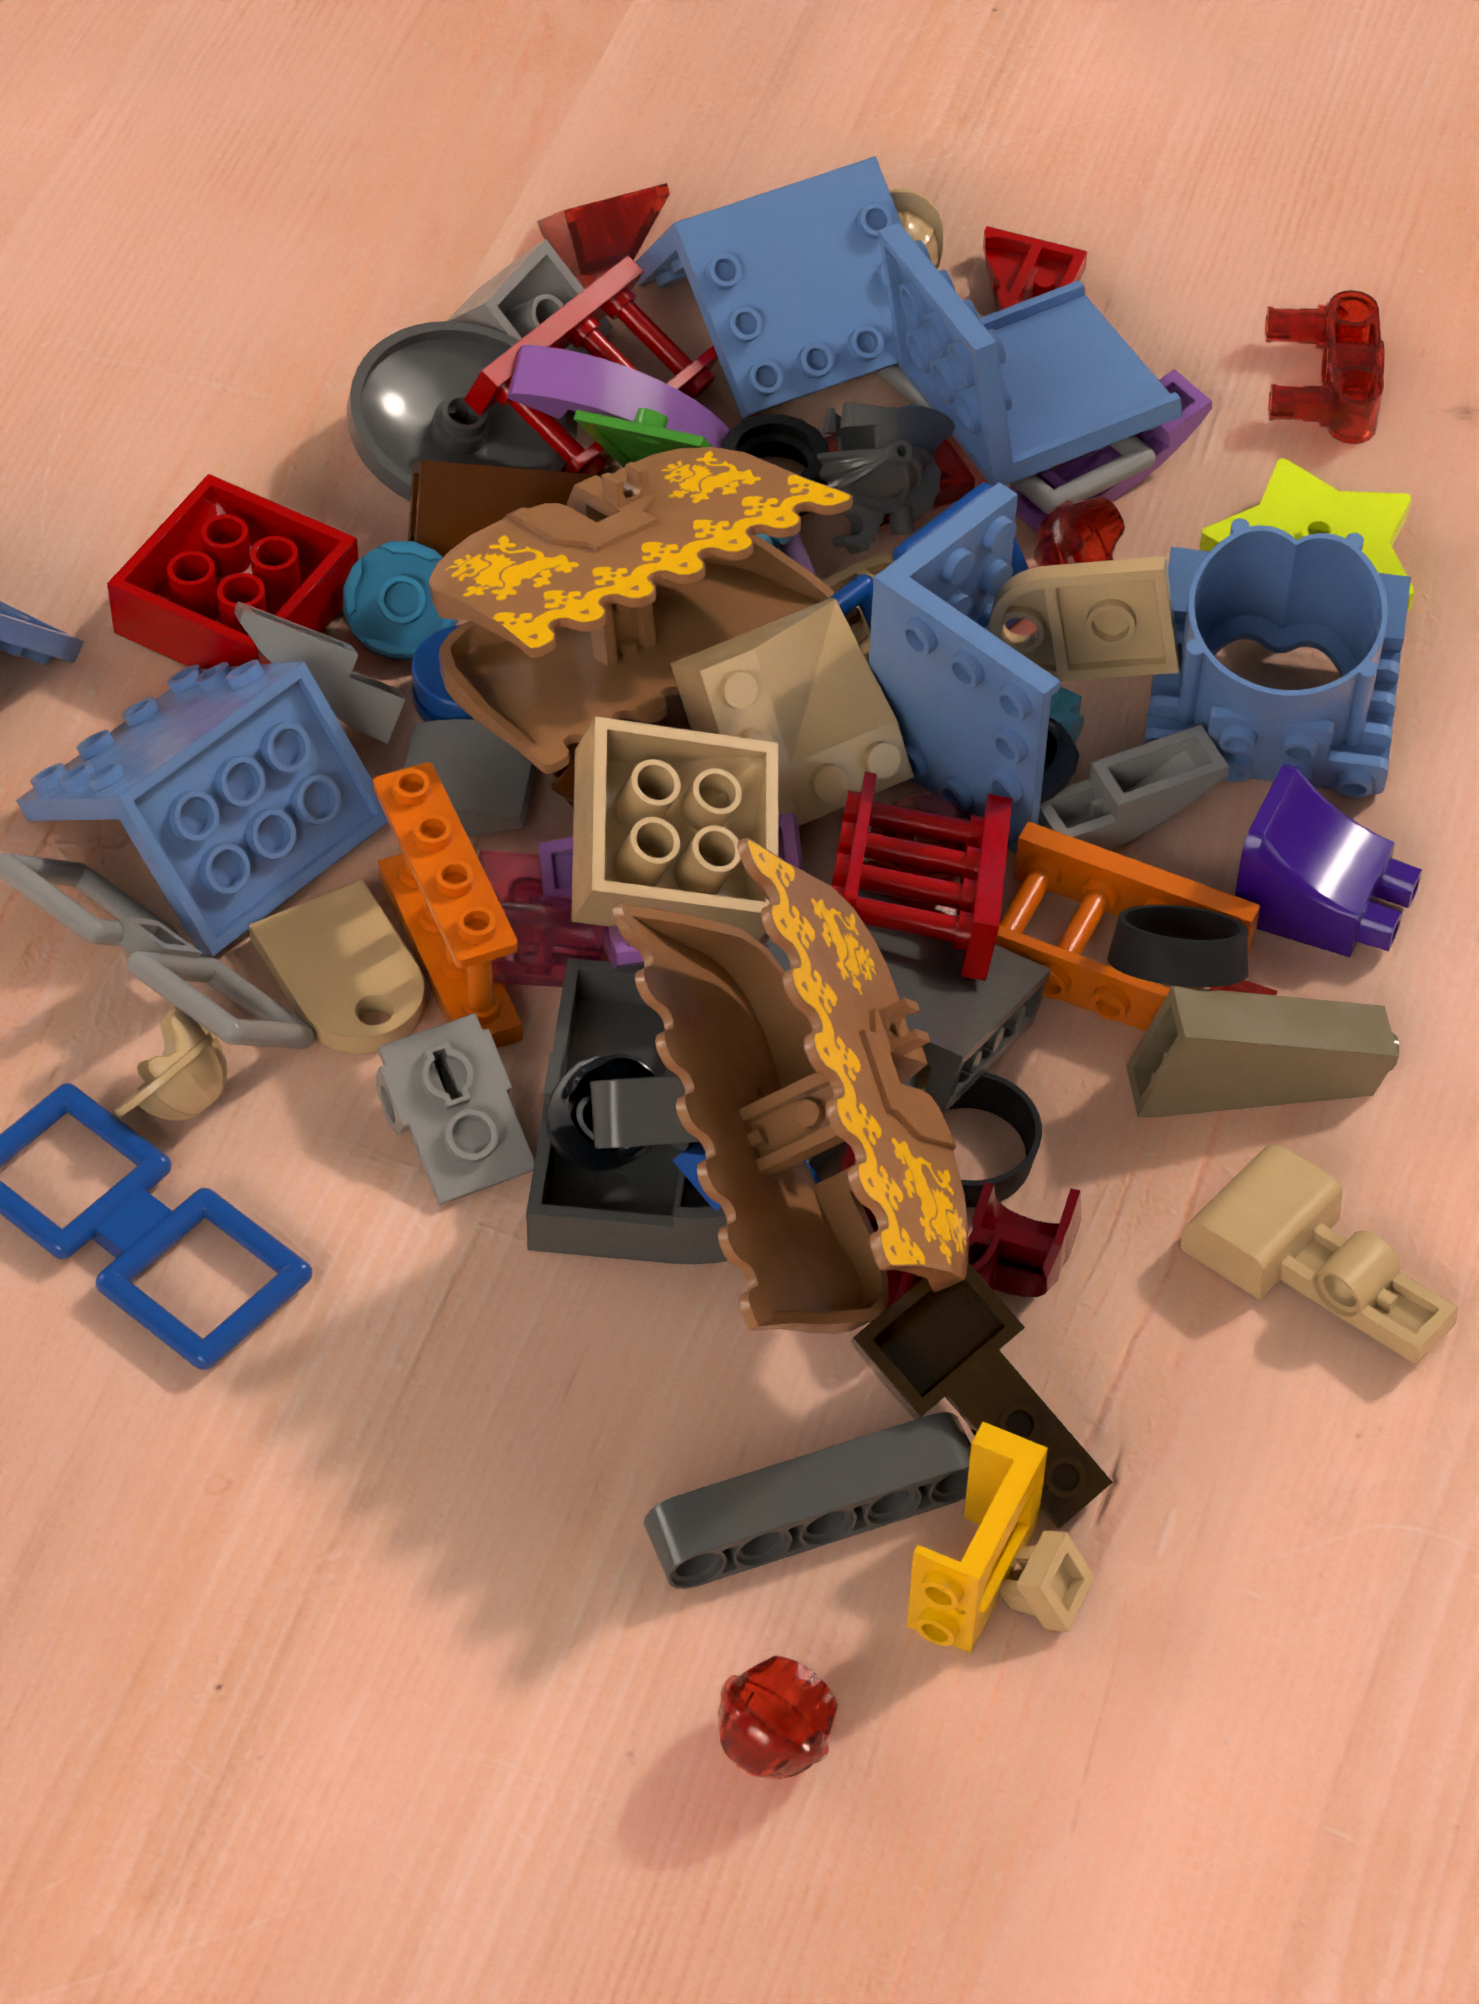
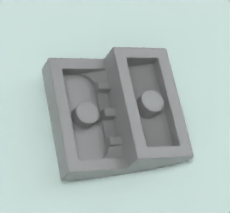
M475 719L435 720L415 723L404 768L425 762L433 764L468 837L525 827L537 767Z

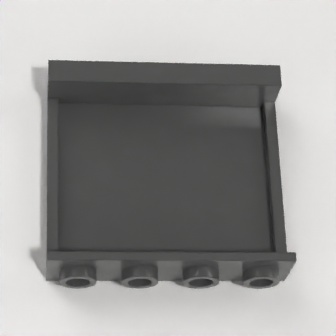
M860 889L858 891V897L907 906L880 893ZM865 925L875 939L888 966L899 1000L907 998L918 1003L920 1012L907 1015L905 1020L909 1031L916 1028L928 1032L931 1042L923 1045L922 1048L928 1063L927 1065L932 1067L924 1091L931 1095L941 1112L945 1113L1033 1024L1051 969L995 944L987 980L961 976L963 951L952 949L953 942ZM769 938L765 947L771 952L784 971L791 969L787 954Z

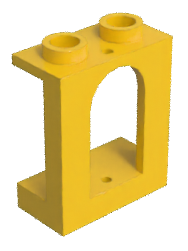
M982 1422L971 1443L964 1518L979 1524V1527L961 1562L917 1544L912 1559L907 1627L917 1630L923 1638L939 1646L952 1645L972 1653L1001 1596L999 1589L1003 1581L1010 1579L1018 1563L1015 1557L1019 1549L1026 1547L1038 1524L1047 1447Z

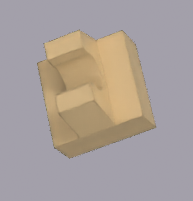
M1043 1530L1036 1546L1021 1547L1015 1559L1023 1572L1018 1581L1004 1580L999 1593L1010 1609L1037 1617L1045 1630L1069 1632L1095 1579V1575L1067 1532Z

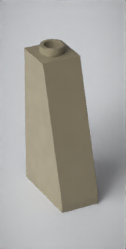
M1172 986L1127 1063L1126 1069L1138 1117L1146 1118L1373 1096L1388 1072L1396 1066L1399 1057V1041L1396 1034L1392 1033L1385 1006Z

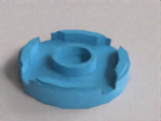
M390 541L368 552L352 566L343 588V611L353 635L370 652L389 660H412L415 651L426 638L442 629L457 626L459 620L440 618L431 601L429 579L437 563L443 558L436 550L414 541Z

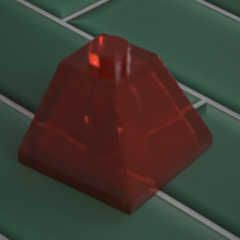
M667 183L562 210L537 222L543 238L549 242L576 278L584 276L587 286H590L626 256H629L634 261L670 192Z

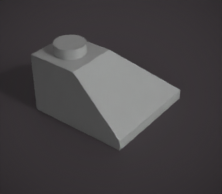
M545 239L478 288L447 321L486 326L521 340L581 293L584 288ZM606 317L599 321L601 326L598 330L604 337L613 328ZM572 344L565 348V350L589 354L583 347L576 349Z

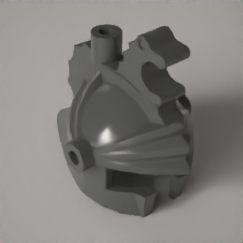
M846 402L843 403L842 416L835 413V408H827L822 434L838 438V451L817 454V460L822 464L819 472L820 477L827 481V486L853 495L851 509L835 514L836 516H845L851 523L850 534L833 538L832 544L835 547H843L850 554L868 551L870 544L876 541L875 534L880 532L879 525L884 522V515H889L890 535L914 533L913 521L921 519L925 512L933 510L934 500L937 494L941 492L939 481L942 471L936 465L934 457L940 444L944 439L952 435L955 429L954 422L947 415L932 408L916 405L895 408Z

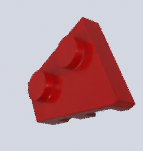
M986 226L984 230L983 251L997 311L1078 281L1086 269L1087 251Z

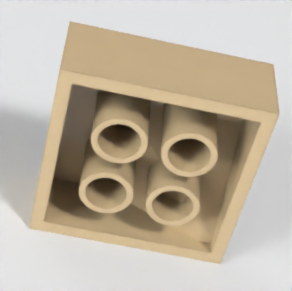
M829 598L670 663L691 730L778 743V815L792 812L798 819V826L845 807L848 790L861 791L865 771L877 773L874 794L914 777L897 719L836 599Z
M595 716L575 749L571 922L608 927L617 926L612 908L613 905L623 901L630 905L679 912L743 929L759 942L766 932L762 924L761 910L770 903L757 888L756 882L745 870L737 849V843L748 837L778 856V743Z

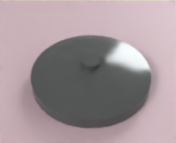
M439 321L404 328L376 344L362 359L355 372L347 403V423L352 443L372 474L393 492L410 501L413 462L420 460L564 472L568 464L510 405L503 407L497 402L479 416L464 401L480 372L520 340L482 325L457 321ZM568 410L560 419H555L576 439L577 422L573 419L576 412Z

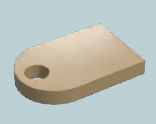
M1166 556L1030 568L1014 575L1005 582L993 601L989 632L1061 682L1179 673L1180 652ZM1013 618H1025L1031 621L1037 630L1029 635H1017L1010 632L1006 628L1005 623Z
M363 879L249 924L250 940L298 1018L313 1029L314 1039L324 1046L345 1053L378 1052L379 1046L409 1036L419 1025L425 1010V988L422 972ZM371 1011H382L391 1016L388 1021L379 1025H369L359 1020L362 1015Z

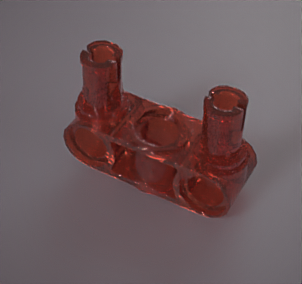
M1348 290L1335 294L1330 299V302H1326V304H1318L1317 309H1290L1267 306L1264 331L1265 343L1292 342L1314 344L1315 349H1322L1321 386H1285L1271 383L1268 397V420L1318 422L1319 427H1327L1328 432L1335 439L1343 443L1359 444L1370 440L1376 433L1384 390L1385 350L1384 341L1381 339L1380 315L1377 301L1364 292Z

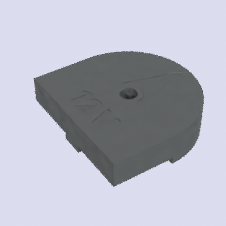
M567 958L553 1050L550 1052L547 1069L544 1106L526 1211L528 1250L672 1264H709L728 1261L721 1250L718 1240L719 1228L727 1224L723 1209L721 1208L715 1212L672 1161L681 1152L698 1142L653 1145L652 1148L632 1163L615 1170L590 1172L570 1164L556 1151L550 1141L544 1117L550 1095L560 1079L579 1061L596 1056L602 1057L618 1053L629 1054L644 1061L646 1065L653 1069L657 1076L676 1075L667 1069L656 1049V1035L665 1030L664 1023L660 1015L644 1002L636 987V971L644 968V965L614 968L611 962ZM843 1142L815 1155L808 1163L822 1180L840 1172L848 1143Z

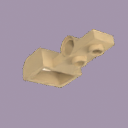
M1274 1144L1266 1146L1182 1229L1181 1251L1255 1298L1261 1300L1281 1280L1415 1365L1456 1324L1458 1307L1401 1273L1400 1262L1396 1253L1382 1238L1368 1231H1357L1349 1239H1346L1331 1229L1340 1220L1343 1191L1340 1182L1332 1175L1283 1146Z

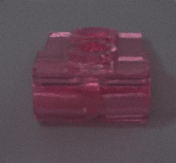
M480 850L478 859L512 927L518 945L516 953L492 960L493 983L563 987L567 958L600 961L604 947L606 926L571 922L572 897L543 895L539 854Z

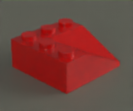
M207 474L107 583L114 633L188 667L197 664L201 669H209L223 662H228L230 667H234L252 660H258L260 664H272L261 653L234 614L238 601L322 633L343 609V588L352 566L359 560L357 538Z

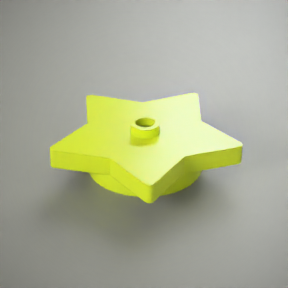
M1280 458L1276 463L1260 504L1203 528L1200 550L1211 551L1218 543L1230 535L1232 522L1235 519L1241 518L1247 520L1250 526L1265 525L1279 528L1296 540L1316 533L1335 534L1346 538L1350 533H1358L1364 539L1362 552L1372 562L1378 573L1407 576L1392 547L1408 517L1411 496L1406 493L1338 491L1291 461ZM1411 582L1407 611L1412 608L1415 593Z

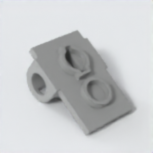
M476 1013L378 1047L377 1050L383 1066H380L376 1073V1086L382 1108L390 1126L397 1135L410 1131L438 1205L533 1172L535 1161L508 1095L512 1089L511 1083L489 1028L482 1030Z

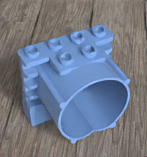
M1241 518L1235 519L1232 522L1230 535L1218 543L1211 551L1171 547L1168 574L1180 652L1179 673L1153 675L1144 744L1201 724L1229 766V775L1223 780L1241 782L1247 779L1274 782L1280 768L1286 763L1298 767L1310 783L1317 788L1337 790L1342 795L1354 798L1383 793L1389 769L1397 683L1400 672V657L1405 634L1411 577L1378 573L1372 562L1362 552L1364 539L1358 533H1350L1346 538L1335 534L1316 533L1296 540L1279 528L1265 525L1250 526L1247 520ZM1240 639L1257 641L1274 653H1287L1300 647H1311L1318 649L1329 657L1341 678L1326 685L1304 690L1273 689L1254 684L1239 677L1223 666L1214 656L1227 644Z

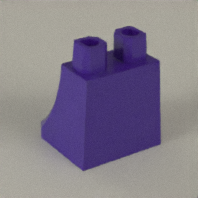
M1284 763L1246 836L1241 853L1235 896L1260 905L1257 923L1258 930L1346 957H1351L1358 942L1389 952L1399 930L1403 912L1378 904L1377 901L1382 899L1405 908H1410L1419 888L1422 869L1393 859L1395 842L1376 834L1341 812L1310 783L1298 767Z

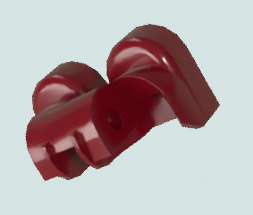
M849 1144L842 1160L840 1172L856 1164L854 1152ZM984 1182L972 1218L973 1230L968 1237V1262L993 1291L997 1290L1021 1297L1045 1295L1058 1281L1061 1269L1070 1257L1081 1223V1191L1071 1188L1060 1223H1047L1019 1215L998 1202L995 1196L994 1184ZM863 1205L873 1231H878V1224L874 1214ZM895 1269L887 1270L889 1291L887 1308L923 1277Z

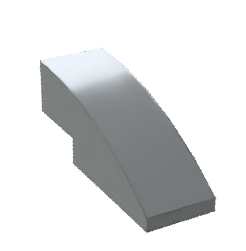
M238 601L234 614L261 653L271 663L304 661L336 718L350 727L388 744L406 700L398 688L352 671L358 653L351 644Z
M1200 724L1091 762L1090 779L1067 786L1055 797L1040 803L1038 825L1112 851L1165 822L1200 798L1229 775V766Z

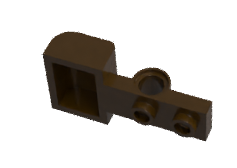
M968 1262L965 1280L936 1293L930 1287L928 1279L922 1278L880 1316L852 1338L851 1342L854 1348L914 1419L921 1418L945 1397L967 1422L974 1437L982 1422H986L1047 1447L1040 1509L1058 1529L1061 1528L1112 1484L1113 1481L1001 1353L1000 1349L1025 1327L973 1266Z

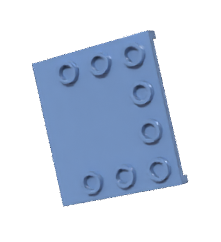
M876 156L674 222L635 262L644 271L637 281L639 287L657 281L659 288H666L688 278L742 419L899 364L878 230L898 222L901 225L902 223Z
M899 222L878 230L899 367L929 407L944 413L954 422L955 429L952 436L992 486L998 482L1008 485L1038 472L1047 471L1056 465L1092 451L1101 450L1110 444L1143 431L1152 430L1161 424L1182 417L1180 396L1176 392L1170 394L1085 295V287L1080 280L979 318L973 303L969 299L962 300L956 293L945 269L938 271L931 262L928 250L921 240L914 241Z
M998 482L874 576L869 666L897 719L914 775L908 781L918 783L939 798L951 812L961 814L969 821L971 815L983 817L988 794L1012 798L1007 848L1017 854L1018 837L1026 823L1029 821L1038 824L1051 696L1060 690L1061 681L989 632V621L995 596L1013 574L1011 566L1013 541L1017 531L1015 519L1018 494Z
M252 660L234 667H230L228 662H223L209 669H201L197 664L189 666L173 675L167 681L170 689L157 699H154V697L145 698L125 710L122 714L125 722L111 732L109 730L99 731L83 740L76 748L79 755L65 765L62 763L54 764L36 774L30 781L33 788L17 799L16 802L28 821L119 819L195 947L202 952L201 956H214L249 929V924L263 919L388 823L373 790V780L304 661L260 664L258 660Z

